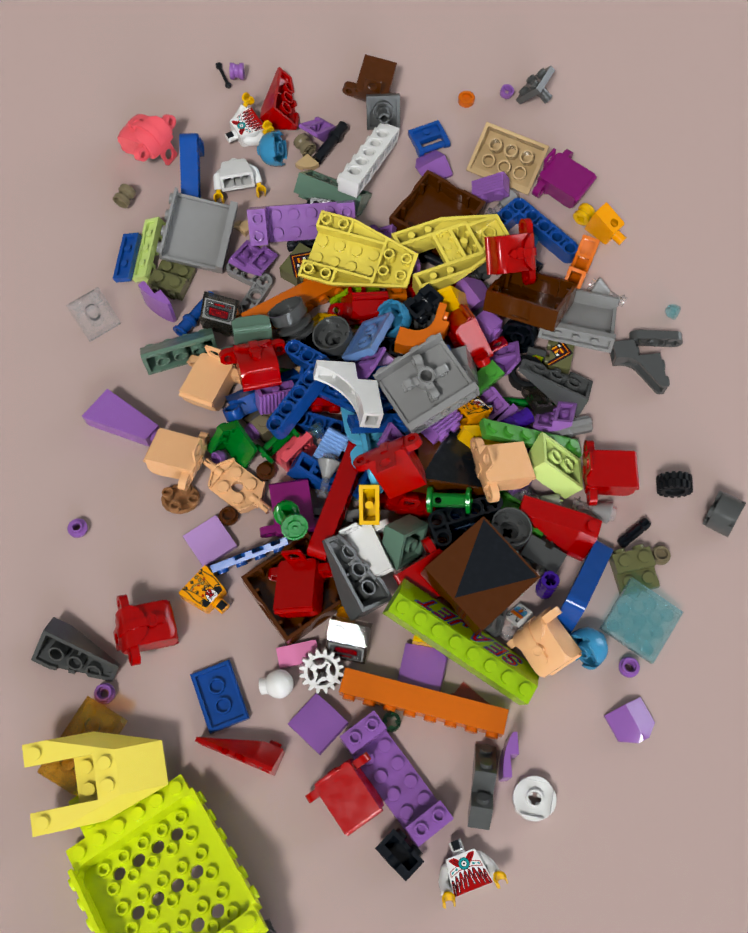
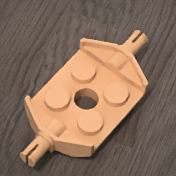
M208 457L205 458L202 464L211 470L207 486L213 493L240 514L250 512L255 508H260L266 514L271 511L272 507L263 500L266 489L264 481H260L235 461V458H230L218 464L212 462ZM241 484L243 488L241 491L235 492L232 490L233 486Z

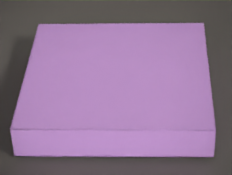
M216 515L183 535V538L202 566H210L237 548L236 543Z

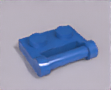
M439 120L408 130V136L416 149L418 157L443 147H450V140ZM437 139H441V140H442V141H439V142H436V143L427 145V146H425V147H422V144H425V143H428V142H431V141H434V140H437Z

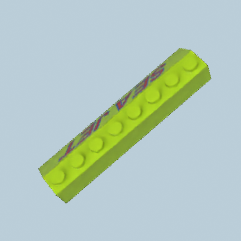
M405 578L402 580L382 614L518 705H527L538 687L539 676L527 660L484 631L476 636L454 611Z

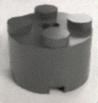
M719 491L715 502L706 515L703 525L728 537L746 502L726 492Z

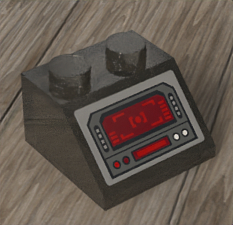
M205 291L200 314L202 328H212V331L219 332L224 336H233L231 320L241 317L240 301Z
M333 615L329 622L326 638L327 653L334 650V657L340 656L343 660L365 664L373 623L359 620L351 621L349 618Z

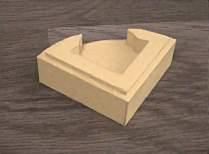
M306 154L295 163V167L300 170H315L319 167V163L309 154Z
M238 220L234 223V228L245 237L249 235L248 220Z

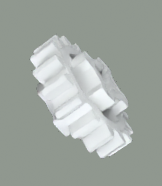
M317 647L314 654L308 651L309 657H302V661L305 664H299V669L303 670L299 673V676L304 678L302 681L303 685L309 684V691L316 688V693L318 694L320 689L327 693L328 687L334 690V683H341L338 676H343L344 672L339 669L344 668L343 663H338L341 660L340 656L334 657V650L327 653V649L324 647L323 651L319 652ZM332 662L335 665V673L330 669ZM323 667H325V672L321 671L320 674H318V668L322 669ZM308 668L313 671L312 678L308 675Z

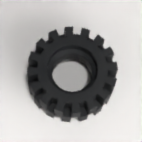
M672 471V473L665 472V474L657 475L656 486L659 496H670V498L677 496V498H680L681 496L685 497L693 493L692 475L688 474V472Z

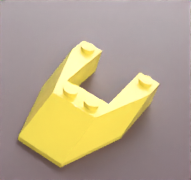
M498 214L440 217L391 233V239L418 254L436 248L444 264L413 274L412 288L415 294H417L428 283L436 291L455 284L486 262L484 237L510 234Z
M93 731L22 745L24 768L74 758L79 803L31 813L32 837L106 821L169 784L162 740Z

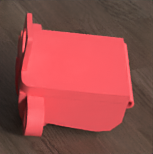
M144 114L133 116L117 137L122 147L121 149L125 153L134 155L136 160L145 162L148 158L155 159L160 155L165 164L169 166L177 157V152L170 142L173 139L172 129L176 125V118L169 114L163 115L162 118ZM168 149H170L172 153L169 159H167L165 155Z

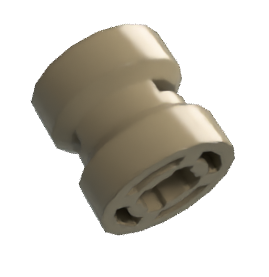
M306 133L299 134L293 142L303 157L306 154L312 156L317 148L313 141H310Z
M121 184L118 189L119 192L113 196V201L119 207L128 208L130 200L136 195V191L127 184Z

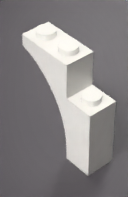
M316 360L313 372L314 380L333 387L351 403L357 414L360 427L379 428L384 413L377 380L358 379L354 362Z

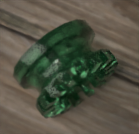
M388 712L384 715L382 722L387 727L388 732H395L400 727L401 719L397 713ZM388 717L391 719L395 717L397 719L395 727L392 725L388 727L386 725Z

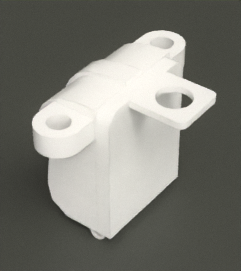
M388 519L381 520L380 525H359L356 522L339 531L341 536L356 551V556L363 563L366 562L370 566L369 570L376 577H382L395 570L379 535L383 532L385 525L389 524Z

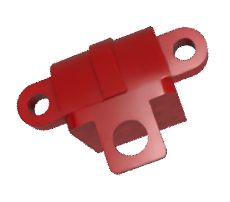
M530 218L519 221V234L484 237L487 275L521 272L522 281L525 285L535 283V255H537L533 223Z
M347 287L348 295L341 298V303L331 304L328 307V314H335L333 312L335 307L338 309L337 316L344 318L349 325L358 324L360 326L363 321L378 316V307L389 299L388 291L366 292L365 287H361V292H352V287Z
M460 304L458 309L449 314L447 321L449 322L450 332L447 334L453 347L458 348L466 345L478 368L487 366L491 362L490 357L494 356L493 353L508 345L504 336L488 343L476 317L466 304ZM502 342L499 346L493 347L496 343Z
M283 339L251 340L220 351L219 357L222 364H236L243 392L282 384L277 356L285 353L286 344Z
M411 433L392 441L383 442L380 446L357 456L353 461V465L359 472L370 469L389 499L427 484L423 465L414 450L422 445V439L418 433Z
M584 441L582 478L584 480L588 506L597 505L598 495L628 496L633 494L635 490H639L637 453L635 451L595 450L594 441Z
M384 490L380 494L381 509L394 511L400 515L411 514L423 518H428L430 514L427 513L426 508L427 494L409 491L392 499L388 498Z
M427 536L421 540L427 554L395 572L393 577L398 586L405 578L436 599L440 595L425 580L421 572L443 550L441 548L436 549L430 537Z
M299 549L281 551V555L285 560L281 561L278 567L270 568L268 571V579L276 582L273 604L274 614L285 618L310 617L320 614L323 605V584L325 578L333 577L329 563H320L319 560L314 558H306ZM296 554L299 557H290L288 555Z
M126 594L117 596L118 611L115 614L116 628L113 635L117 651L121 650L123 654H128L131 666L141 664L140 652L175 646L179 643L170 601L158 600L132 606L129 605Z
M367 752L355 760L352 758L348 759L339 767L330 770L326 776L314 784L315 789L305 796L309 803L321 797L343 833L347 836L383 811L382 807L384 804L382 798L361 769V766L371 760Z

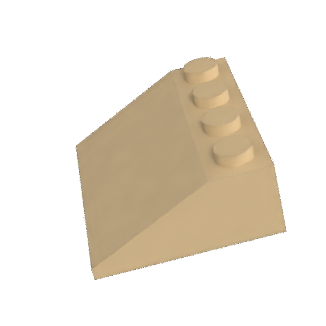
M486 122L466 171L481 177L504 171L509 178V188L529 195L543 168L544 159L550 153V147Z

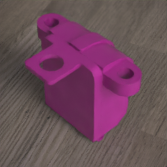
M553 148L544 159L543 170L540 172L532 195L539 198L543 193L548 194L562 205L573 208L589 190L597 176L592 171L572 160L573 152L569 149H566L563 153L556 154V149Z
M308 478L269 484L272 512L277 503L283 500H291L297 504L300 514L306 518L308 522L307 532H314L319 518L314 519ZM274 519V525L260 528V537H282L281 525Z

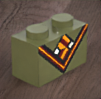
M299 243L279 267L281 278L295 286L302 283L304 278L298 277V272L303 259L308 260L312 249Z
M548 340L546 350H549V355L545 356L543 364L547 369L554 370V368H559L561 373L568 374L575 345Z

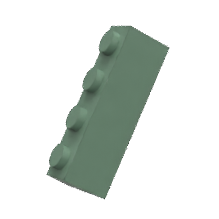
M314 170L299 172L294 193L299 194L300 198L306 200L311 197L332 201L355 200L356 216L362 214L372 196V193L362 190L357 198L338 191L337 179Z
M208 328L191 334H183L174 339H166L160 343L148 344L140 348V355L148 375L186 365L190 355L199 356L201 353H207L205 345L217 348L212 328Z

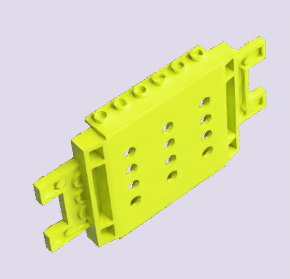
M181 774L169 781L167 786L103 822L81 826L80 828L85 838L66 850L73 869L71 868L67 871L70 877L68 883L71 889L78 894L77 903L80 909L86 912L88 916L86 923L92 932L266 933L269 931L259 912L263 908L258 900L260 895L254 885L250 886L247 880L249 875L243 865L239 866L236 861L238 858L237 853L232 846L229 847L226 843L227 836L224 830L216 825L215 821L217 818L211 808L208 809L205 803L207 800L201 790L197 792L193 787H190L187 780ZM78 795L68 801L69 805L79 803ZM181 828L183 830L182 838L173 840V831ZM162 841L164 843L163 851L158 854L154 853V844ZM139 854H143L145 856L143 865L135 867L134 858ZM197 865L202 866L203 874L201 877L193 878L191 874L192 869ZM123 867L126 871L125 876L121 880H116L114 878L115 871ZM177 879H182L184 881L182 890L174 892L172 889L173 882ZM162 892L164 894V901L161 905L155 906L153 904V897L156 893ZM218 904L223 905V915L219 918L213 917L212 910L214 906ZM138 906H143L145 910L143 917L138 920L134 919V909ZM198 918H202L205 923L204 928L200 932H195L192 928L193 922Z

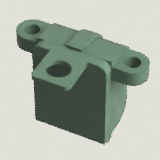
M252 315L231 320L234 345L247 343V341L251 340L259 341L270 338L272 340V328L268 315Z

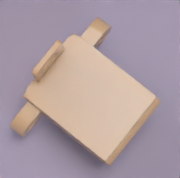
M205 345L207 353H201L199 356L190 355L187 360L188 365L192 369L179 390V396L193 405L210 411H220L226 401L225 396L229 395L231 388L236 383L241 384L236 366L233 364H222L220 357L211 352L214 351L219 354L221 350Z
M159 428L143 462L146 463L147 468L154 474L179 479L178 489L187 491L203 463L210 434L200 432L197 438Z
M481 437L471 438L470 448L476 466L475 472L489 503L499 501L500 491L521 489L536 479L524 441L485 445Z
M558 606L553 609L548 607L536 617L530 618L524 626L514 633L513 638L506 643L510 650L514 647L521 649L536 674L544 678L548 675L553 676L582 656V650L557 618L562 613Z

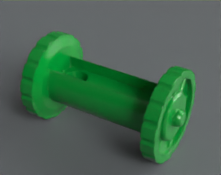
M293 428L286 438L276 439L273 436L262 447L256 444V447L261 456L273 464L275 461L272 456L291 437L295 436L298 438L300 434Z
M428 486L426 495L427 513H432L434 507L465 508L466 514H471L473 503L471 487H467L465 493L434 492L433 486ZM440 497L442 501L436 502L435 498Z
M283 500L274 507L273 517L281 525V532L285 538L293 541L299 540L307 533L308 522L300 514L296 503L291 500Z

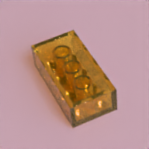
M87 696L60 737L93 731L119 735L128 720ZM74 758L40 766L37 771L39 774L69 793L78 795Z

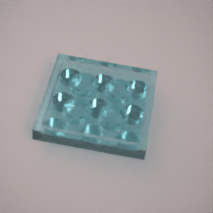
M630 578L599 629L650 664H653L682 616L683 611L636 579Z

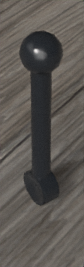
M216 63V69L220 71L225 81V87L227 89L231 88V83L228 82L222 70V63Z

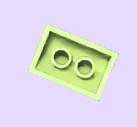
M544 432L540 433L528 453L536 479L564 499L583 490L581 459Z

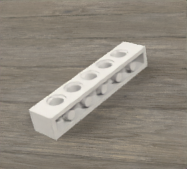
M380 123L373 129L371 136H368L364 145L360 146L358 153L353 155L351 162L346 164L342 173H339L337 177L338 191L355 198L359 196L397 144L400 128L387 123Z

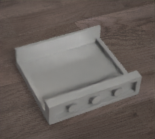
M175 187L174 193H170L169 196L170 209H166L165 212L166 225H162L160 235L163 236L162 241L157 244L156 252L159 253V258L222 274L238 210V203L231 201L230 205L178 193V188Z
M577 289L572 306L555 331L551 332L539 328L537 338L611 353L616 338L614 329L616 310L620 298Z
M441 333L429 336L424 343L412 347L408 353L396 357L391 364L386 367H380L373 374L379 388L410 434H419L480 395L479 387L475 381L472 382L445 344ZM420 354L424 365L432 369L446 364L449 369L446 376L434 379L433 384L440 394L438 400L430 402L426 390L415 387L408 392H404L401 386L404 380L414 378L417 375L416 369L411 363L412 356ZM426 375L420 376L424 381L430 380Z

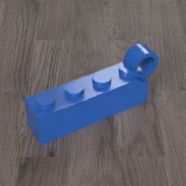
M294 368L280 373L281 382L292 380L295 385L299 380V373ZM242 389L225 396L229 405L223 409L227 422L240 420L244 416L258 411L255 403V390L243 392Z

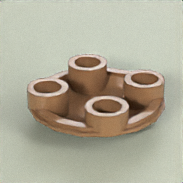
M178 484L162 490V506L171 513H188L199 504V492L192 484H190L187 491L178 489Z

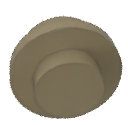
M658 545L651 550L657 565H665L670 560V551L665 546Z

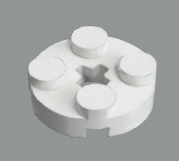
M529 776L522 779L515 786L512 801L515 811L522 818L537 822L551 815L556 807L557 797L546 779L539 776ZM533 792L537 793V797L540 798V802H536L535 805L531 804V800L528 799L529 796L533 795Z

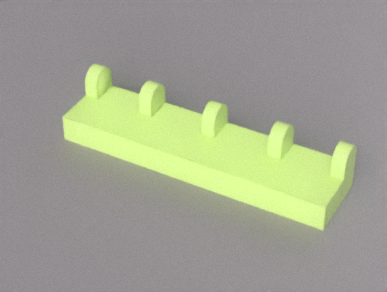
M160 217L146 219L144 222L142 239L132 277L135 283L141 281L147 283L151 270L156 269V265L153 263L154 257L159 255L156 252L158 241H162L163 236L160 235L162 225H166Z

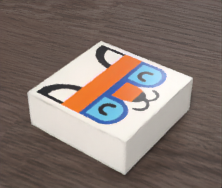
M519 603L506 614V619L517 628H520L534 615L531 610Z

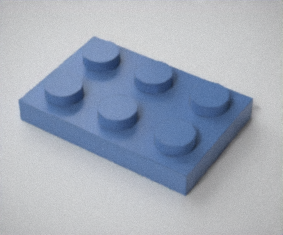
M388 312L363 321L342 355V359L345 362L358 361L362 357L376 354L379 345L385 339L384 336L391 328V324L395 319L393 313Z

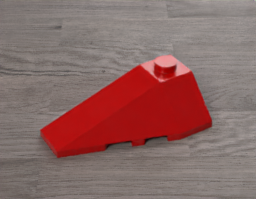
M280 67L277 68L268 90L259 119L262 122L269 120L274 129L296 130L298 128L299 114L295 112L297 103L293 100L292 96L294 93L292 77Z
M523 495L519 510L528 516L535 529L538 528L546 535V539L554 542L560 548V551L574 559L583 561L598 539L602 521L588 514L527 495Z
M196 737L195 742L273 776L276 775L285 753L284 749L281 748L282 744L273 740L267 743L265 741Z

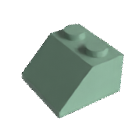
M411 514L385 525L383 530L382 544L396 570L422 557L423 546L421 540L426 537L428 523Z

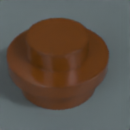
M263 462L258 465L256 474L260 480L269 481L275 476V467L271 463Z
M225 507L219 513V520L226 526L234 525L239 517L237 510L233 507Z

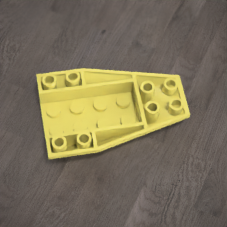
M321 210L316 223L318 234L308 260L303 259L298 277L330 286L407 289L419 256L418 253L354 218Z

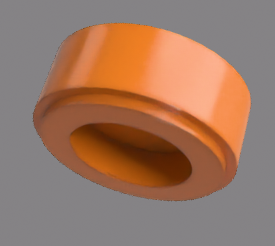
M463 91L459 94L458 103L460 106L469 108L474 104L475 96L472 92Z

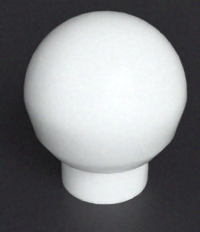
M282 669L274 670L267 677L259 679L261 695L269 694L273 698L281 699L287 697L294 686L290 673Z

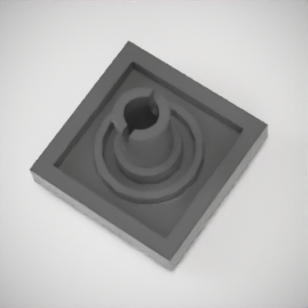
M549 66L546 69H540L536 75H530L526 80L527 84L520 89L516 101L522 104L538 95L544 103H547L552 98V94L546 90L545 85L555 69Z
M400 93L366 94L367 130H373L380 123H387L400 128Z

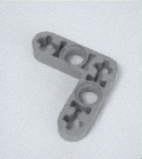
M227 263L226 270L230 277L251 286L238 307L239 314L243 313L244 309L247 310L249 306L251 309L263 303L273 288L272 277L267 273H263L261 276L254 275L253 278L247 279L245 278L247 272L240 269L232 271L231 268H235V266ZM255 293L261 295V297L256 300L251 298V296Z

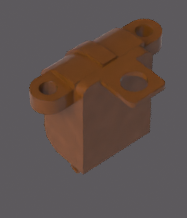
M365 54L357 83L345 82L342 89L343 93L366 101V94H390L397 63Z

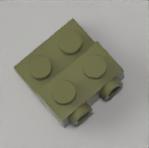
M161 260L158 269L153 270L147 285L154 293L161 290L170 299L183 301L196 270L190 266Z
M643 544L633 546L630 551H625L624 548L613 551L609 563L620 596L660 587L654 568L656 563L650 546L644 547Z

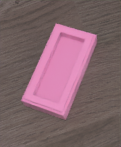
M316 639L276 648L280 669L305 664L302 661V657L308 658V651H311L313 654L315 653V648L318 647Z

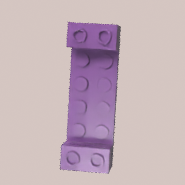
M355 200L250 207L247 209L250 246L269 245L270 242L316 239L318 234L316 223L321 210L356 219Z
M372 711L340 736V741L354 760L365 752L369 754L371 760L361 766L362 771L417 848L454 819L441 800L438 801L396 745L388 734L387 727L375 711Z

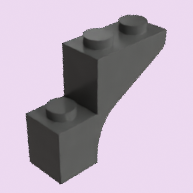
M634 339L615 341L610 353L612 366H626L633 369L656 394H664L670 385L669 377L665 374V361L661 358V354L639 355V347L636 346Z
M475 744L468 809V827L490 830L493 813V792L497 776V752L495 746Z

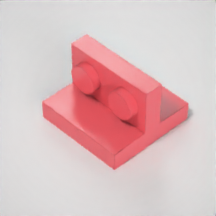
M297 430L300 436L298 438L295 436L291 437L272 456L273 460L288 472L294 459L302 451L312 457L317 446L314 444L313 436L310 433L306 432L303 435Z

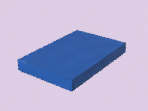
M230 660L190 674L209 734L250 719Z

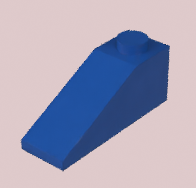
M303 451L294 459L286 473L295 480L308 478L309 487L325 493H329L336 476L335 472L330 479L322 478L318 461Z

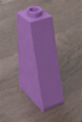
M106 389L82 415L86 424L91 427L149 447L159 429L156 423L109 389Z

